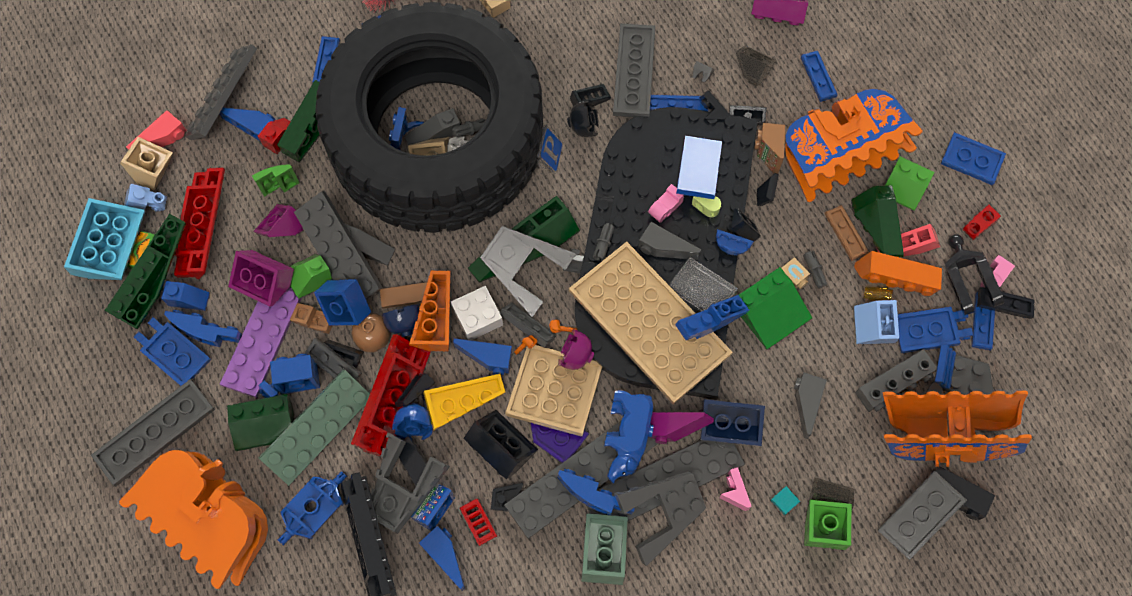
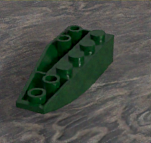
M557 196L512 228V230L560 247L580 232L569 209ZM534 248L523 264L545 255ZM480 257L468 267V270L479 283L496 276Z
M169 213L104 311L135 329L139 328L160 296L186 222Z

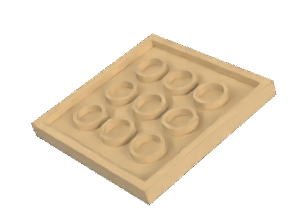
M535 345L532 349L527 347L505 415L583 436L602 366L592 360L579 370L566 369L558 365L559 359L563 360L564 357L560 351Z

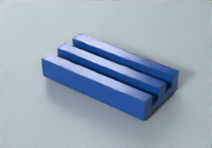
M941 345L935 382L943 389H950L956 356V352L949 345Z

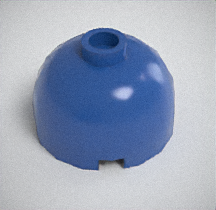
M416 403L400 408L394 416L392 425L395 435L402 439H405L407 436H422L421 440L430 437L433 428L428 410Z

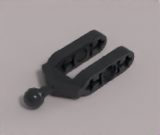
M958 234L950 236L948 244L956 250V254L945 263V269L963 314L968 315L975 311L958 269L973 264L977 267L992 305L995 307L1004 304L1001 290L983 252L964 250L962 247L964 243L963 237Z

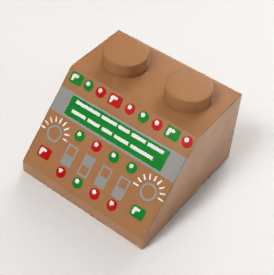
M763 123L761 130L757 131L754 149L757 150V157L773 173L778 174L784 159L785 125Z

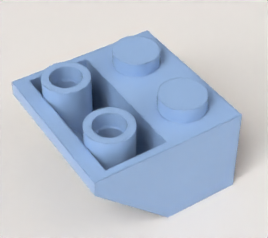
M896 300L873 301L854 306L856 344L896 343L899 340Z

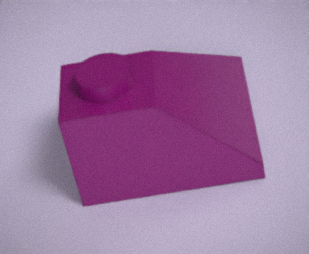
M276 204L253 232L267 237L293 236L299 234L303 227L294 214L296 210L292 206Z

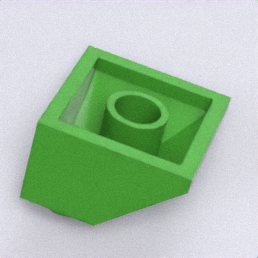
M317 254L289 266L294 269L290 287L298 299L319 289L327 280H332L328 266L323 258Z

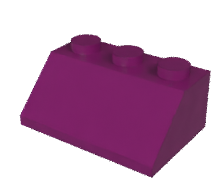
M754 0L751 14L758 19L768 17L772 18L771 20L774 22L785 20L789 21L791 25L798 26L799 23L804 24L808 0Z
M253 250L236 251L228 287L271 307L290 287L294 269Z

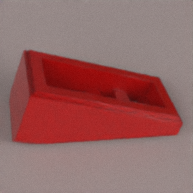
M478 498L459 508L479 546L497 537ZM475 507L478 508L477 511L467 515L466 512L472 510ZM480 514L482 515V518L471 523V519ZM483 522L486 523L485 526L479 528L478 530H475L474 527L482 524ZM489 529L490 533L479 538L478 535Z

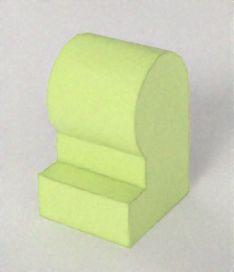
M694 196L692 205L706 216L716 217L721 208V201L716 196L714 199Z

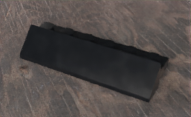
M360 472L351 474L350 480L341 483V491L368 596H395L397 593L366 476L361 477Z

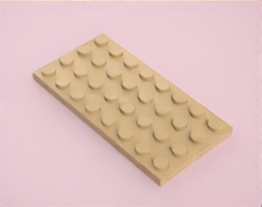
M625 242L569 288V292L673 405L733 353L714 332L699 339H696V337L687 341L684 339L675 324L678 320L696 313L628 242Z

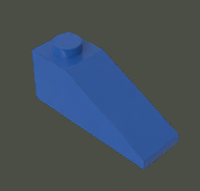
M222 108L219 113L222 119L259 140V133L267 123L275 120L268 113L265 115L260 111Z
M454 338L453 343L456 349L487 370L493 371V374H509L513 352L512 346Z
M436 526L419 544L463 591L465 589L454 545L450 540L453 536L445 528L441 530Z

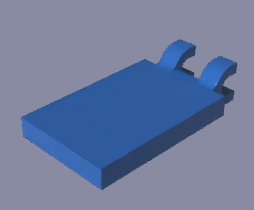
M952 307L898 314V343L901 353L922 351L923 349L941 348V345H949L950 347L960 345V340L971 339L970 336H973L972 328L959 330L957 322L966 321V318L969 316L964 315L962 310L953 312Z
M154 317L148 324L157 332L149 340L140 332L134 336L143 345L140 351L180 386L188 380H192L211 361L204 352L170 323L167 322L163 326Z

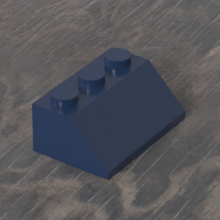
M706 399L702 401V412L714 418V421L701 428V440L762 446L765 406Z

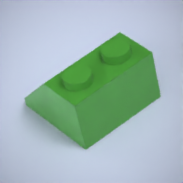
M900 156L885 186L892 185L896 203L915 211L934 172Z
M809 500L805 521L804 546L840 550L849 548L851 546L852 504Z

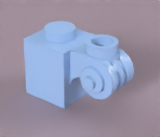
M130 184L124 206L145 210L146 206H150L154 211H164L167 196L160 192H151L150 188Z

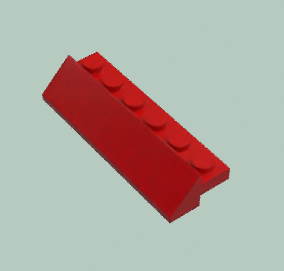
M207 168L206 172L194 173L192 186H187L180 218L186 222L174 255L177 257L174 276L177 278L195 277L199 280L206 272L225 168Z
M393 334L351 442V445L362 449L364 452L380 457L383 448H386L388 441L387 433L395 435V430H392L394 416L402 408L396 407L395 402L415 375L423 374L431 351L410 346V341L398 334Z

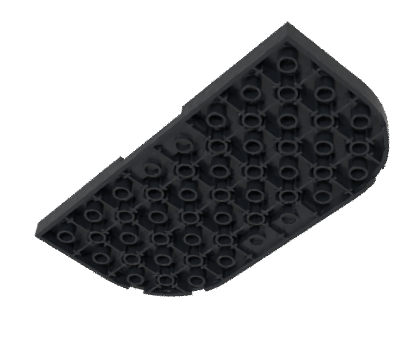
M664 107L650 110L649 117L635 116L622 125L612 136L603 155L579 280L601 263V261L593 259V255L597 246L596 240L600 238L603 226L608 223L614 226V231L610 240L611 246L608 247L605 259L625 242H628L695 313L707 310L710 305L731 298L733 296L738 255H730L720 249L716 241V232L719 229L739 236L731 228L733 211L735 208H738L745 213L758 119L733 115L725 120L704 119L710 112L682 107ZM685 136L722 141L715 196L721 201L719 214L716 217L706 216L692 205L694 196L684 195L683 203L662 222H658L648 213L650 207L666 192V189L671 184L677 188ZM652 222L700 248L701 253L698 260L655 257L651 254L647 255L638 247L639 240ZM575 299L576 329L591 340L592 352H594L592 360L599 363L603 371H606L619 381L659 390ZM728 325L714 331L724 344H726ZM723 363L685 395L717 400Z

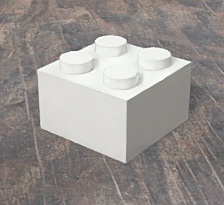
M486 286L451 301L452 309L467 339L470 341L503 326L502 317Z

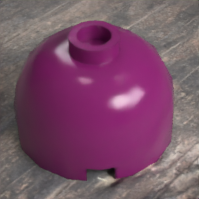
M573 329L574 335H568L561 350V354L563 353L564 357L563 360L559 359L558 365L570 370H579L586 363L592 361L594 352H592V343L588 336Z

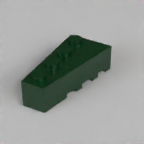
M317 80L313 82L277 144L283 154L299 163L320 137L315 112L319 81Z

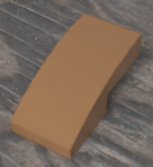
M297 303L290 318L291 322L326 334L330 333L333 326H329L323 311Z

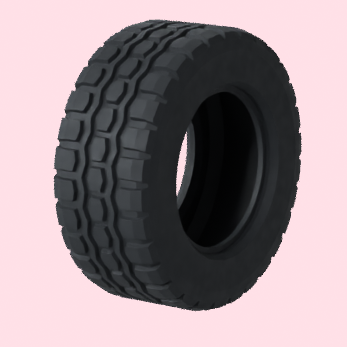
M424 2L423 6H419L418 3L402 6L401 10L397 8L387 10L381 13L380 18L374 16L362 23V29L356 28L344 38L345 43H340L334 50L331 60H328L323 70L322 79H320L317 90L315 110L320 138L342 187L346 189L348 195L357 204L362 206L366 212L376 218L380 217V220L396 227L401 225L403 229L417 232L420 229H424V232L429 233L441 232L442 229H446L447 232L463 229V225L466 224L469 227L484 221V217L488 216L490 218L504 208V204L509 205L519 195L520 190H523L537 167L543 146L544 130L542 89L539 75L529 53L515 35L507 28H503V25L490 16L485 17L482 12L469 7L464 10L463 6L451 3L441 6V2ZM447 83L463 87L477 95L489 109L485 123L471 140L459 148L442 154L415 155L406 153L392 147L378 135L381 118L389 105L404 92L424 84Z

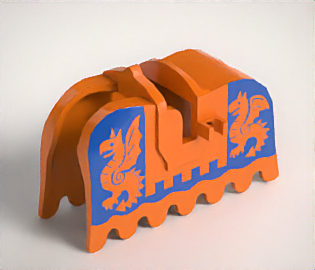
M864 90L848 100L843 99L833 103L832 112H821L819 109L808 111V115L794 121L786 133L785 158L800 184L807 202H812L816 198L815 191L817 189L828 194L832 191L833 181H837L840 185L848 184L849 173H853L857 177H863L866 172V165H870L873 169H879L882 166V157H887L890 161H896L899 156V149H903L908 153L914 152L917 147L907 132L912 136H918L923 130L907 114L894 96L883 90Z
M912 391L905 392L903 395H896L894 392H883L890 424L907 434L903 438L897 437L894 434H885L884 439L892 455L906 460L935 461L936 467H939V462L946 463V467H949L950 455H960L961 461L970 463L1016 456L1025 452L1028 443L1032 439L1031 435L1024 434L1016 438H1010L1008 435L1001 434L993 438H987L985 435H975V430L1000 431L1012 429L1020 425L1022 409L1028 396V391H1016L1014 394L994 391L988 395L983 394L981 391H972L967 395H963L958 391H951L946 395H940L935 391L927 392L925 395H918ZM947 413H948V423H949V437H948V427H947Z

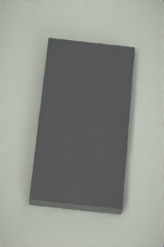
M934 471L887 519L878 531L910 560L967 499Z

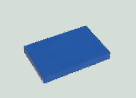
M954 132L941 164L993 185L1006 153Z

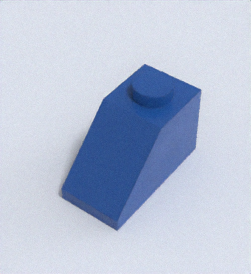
M166 281L161 299L170 307L206 311L210 293L186 283Z

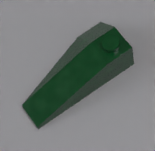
M892 185L873 186L851 199L854 216L864 225L863 229L865 232H869L873 238V243L880 253L903 257L904 252L897 203Z

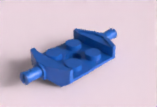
M342 471L333 481L313 476L281 511L287 531L277 540L283 546L294 535L312 540L313 535L340 505H344L338 487L347 476ZM311 501L316 502V509L312 512H307L306 505Z

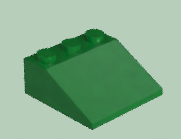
M781 267L739 294L749 309L741 318L766 350L812 319L793 282Z

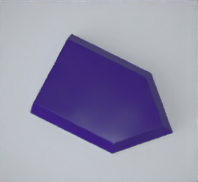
M531 423L533 442L561 463L573 456L589 435L585 430L583 436H578Z

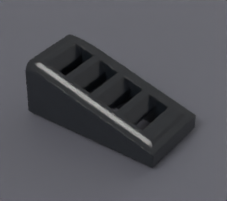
M604 84L572 91L570 96L573 106L587 101L584 96H587L588 100L594 103V105H591L592 107L611 99Z
M426 373L415 375L395 402V406H407L423 394L425 390L432 387L435 381Z

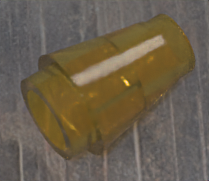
M865 287L863 298L871 301L891 300L893 290L888 289L889 287Z

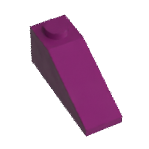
M652 412L650 425H654L651 438L655 439V442L659 444L675 442L713 423L714 418L705 412Z

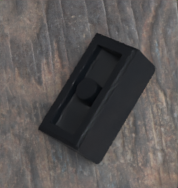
M729 105L730 115L758 119L757 125H762L766 121L767 107Z
M735 208L731 225L732 230L742 238L751 241L759 239L761 235L756 224L741 210Z
M332 340L324 342L357 369L364 351Z

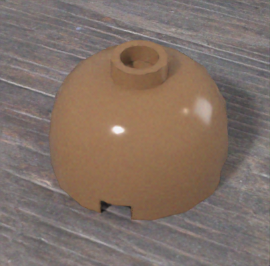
M370 313L359 325L352 326V338L360 350L376 352L388 344L391 332L386 329L382 316Z

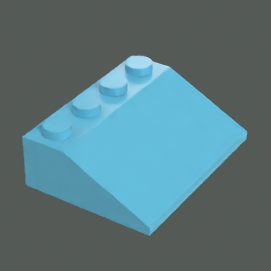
M88 198L64 268L70 275L78 277L122 280L145 210Z

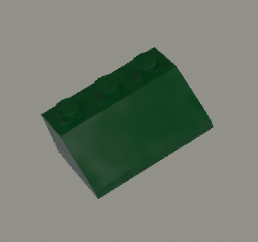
M287 394L227 405L228 425L235 451L271 445L294 421L293 404Z

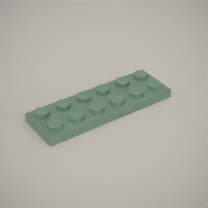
M343 369L259 456V459L289 486L366 405L370 394Z

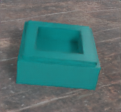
M787 486L771 499L772 503L784 516L800 502Z

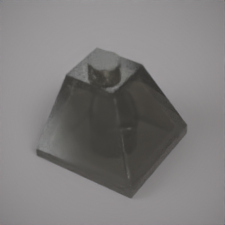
M746 45L736 52L744 78L748 79V83L754 86L762 85L777 60Z

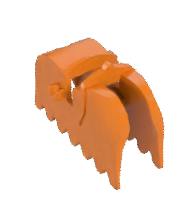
M168 451L160 455L149 466L135 485L120 499L119 504L124 508L136 504L135 517L139 521L151 517L150 530L152 533L158 534L166 530L165 544L167 546L175 547L178 543H181L180 557L183 560H190L194 556L197 557L198 562L195 567L198 573L203 574L212 570L211 584L213 587L220 589L231 572V582L235 586H239L266 541L268 532L266 515L255 502L244 496L245 492H243L240 484L235 481L226 483L223 478L225 469L222 467L223 463L219 459L212 462L204 454L198 452Z

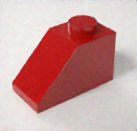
M281 118L268 122L258 135L262 145L278 154L280 149L277 144L291 121Z

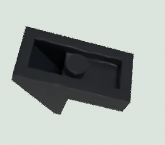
M709 90L699 97L702 100L701 104L706 109L711 110L704 119L725 120L731 116Z

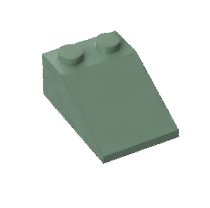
M587 513L581 582L623 585L628 517Z

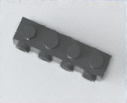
M923 349L861 386L855 393L868 412L874 409L877 412L886 406L883 392H894L896 395H902L901 393L905 390L910 392L918 387V382L923 380L926 383L931 380L937 367Z

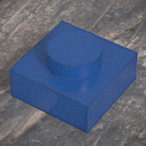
M265 380L258 385L260 394L264 398L278 396V390L272 384L269 385Z

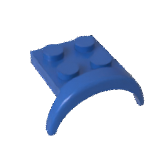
M398 107L397 114L393 116L394 130H390L389 134L390 145L401 151L400 147L403 136L409 130L420 126L424 122L414 121L408 123L406 108Z

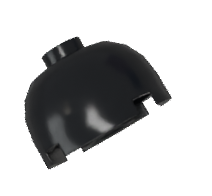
M591 100L574 105L570 111V117L567 118L568 126L572 127V130L581 137L598 135V133H595V126L599 128L598 114L596 109H592L591 105H594Z

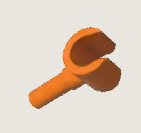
M552 320L549 324L552 333L577 330L572 327L560 326V320Z
M532 335L525 337L522 340L523 343L514 353L516 355L519 354L526 346L532 349L538 340Z

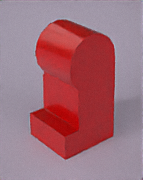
M987 205L962 230L972 240H975L1000 219L1001 215L990 205Z

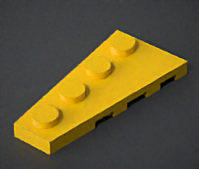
M501 374L425 390L423 393L433 431L503 395L505 389Z

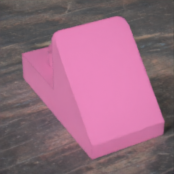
M738 467L731 469L726 480L729 488H733V491L723 493L719 498L747 511L752 506Z

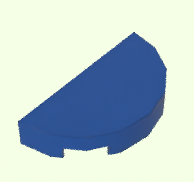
M719 229L716 232L717 245L722 251L730 255L744 254L751 248L754 242Z

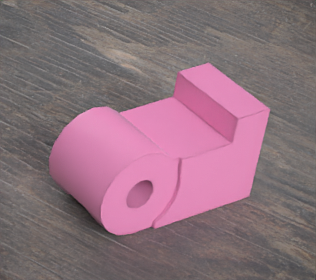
M672 184L648 211L658 222H662L683 203L684 195L676 194L677 188Z
M1000 255L990 265L994 269L992 272L999 287L1015 267V265Z

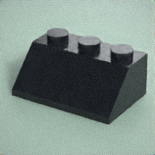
M497 410L475 421L463 438L505 479L514 475L538 451Z

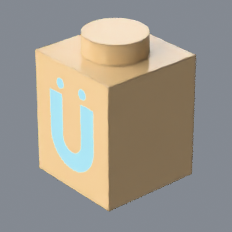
M795 257L781 268L793 282L796 289H802L807 285L810 273Z

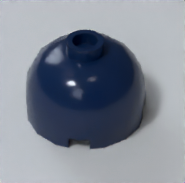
M419 304L383 313L382 319L386 329L393 334H401V337L412 335L415 322L418 319Z

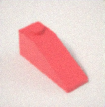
M165 111L137 137L164 147L174 143L176 140H180L187 130L170 112ZM137 137L126 146L128 150L130 149L134 141L137 139Z
M931 224L901 234L904 256L921 254L940 247L936 231Z

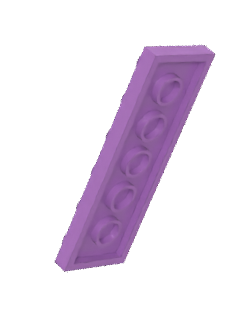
M289 287L271 307L259 301L257 302L220 382L221 386L255 398L258 397L260 393L258 385L266 380L271 368L270 361H274L290 326V318L297 303H300L302 297L297 298L292 288Z

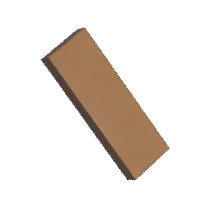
M842 205L825 212L827 220L851 261L869 253Z
M427 282L381 289L382 309L422 303Z

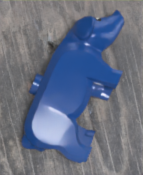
M615 391L613 399L615 402L612 404L611 414H620L623 418L619 432H607L604 445L615 449L618 455L612 462L607 476L613 484L616 479L635 473L645 451L647 438L652 437L654 425H650L653 403L652 397L649 395H631L626 391Z

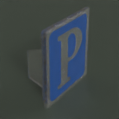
M547 125L543 129L537 155L540 160L537 161V164L541 168L550 169L556 175L564 142Z

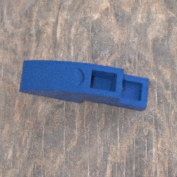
M736 295L710 305L707 310L680 319L675 325L686 341L694 337L699 339L746 314L749 309L740 296Z
M179 310L165 311L164 313L184 334L208 345L220 347L222 340L239 343L242 337L237 328L232 326L221 328L219 325L208 323L202 315L197 313L188 315Z
M569 469L559 470L557 478L562 485L588 507L605 515H611L613 509L621 511L616 497L612 496V492L602 489L600 492L597 491L599 483L595 482V478L587 475L583 477L575 475L576 472ZM635 508L628 511L627 513L632 515Z

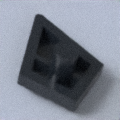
M774 173L757 188V206H763L774 201L779 174Z
M523 483L493 489L490 510L508 512L504 505L520 493Z

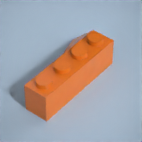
M875 251L869 252L855 262L854 265L859 276L871 283H883L887 287L903 288L904 291H915L924 296H932L941 290L942 268Z
M431 270L420 305L418 319L415 322L410 339V346L426 351H449L450 271Z

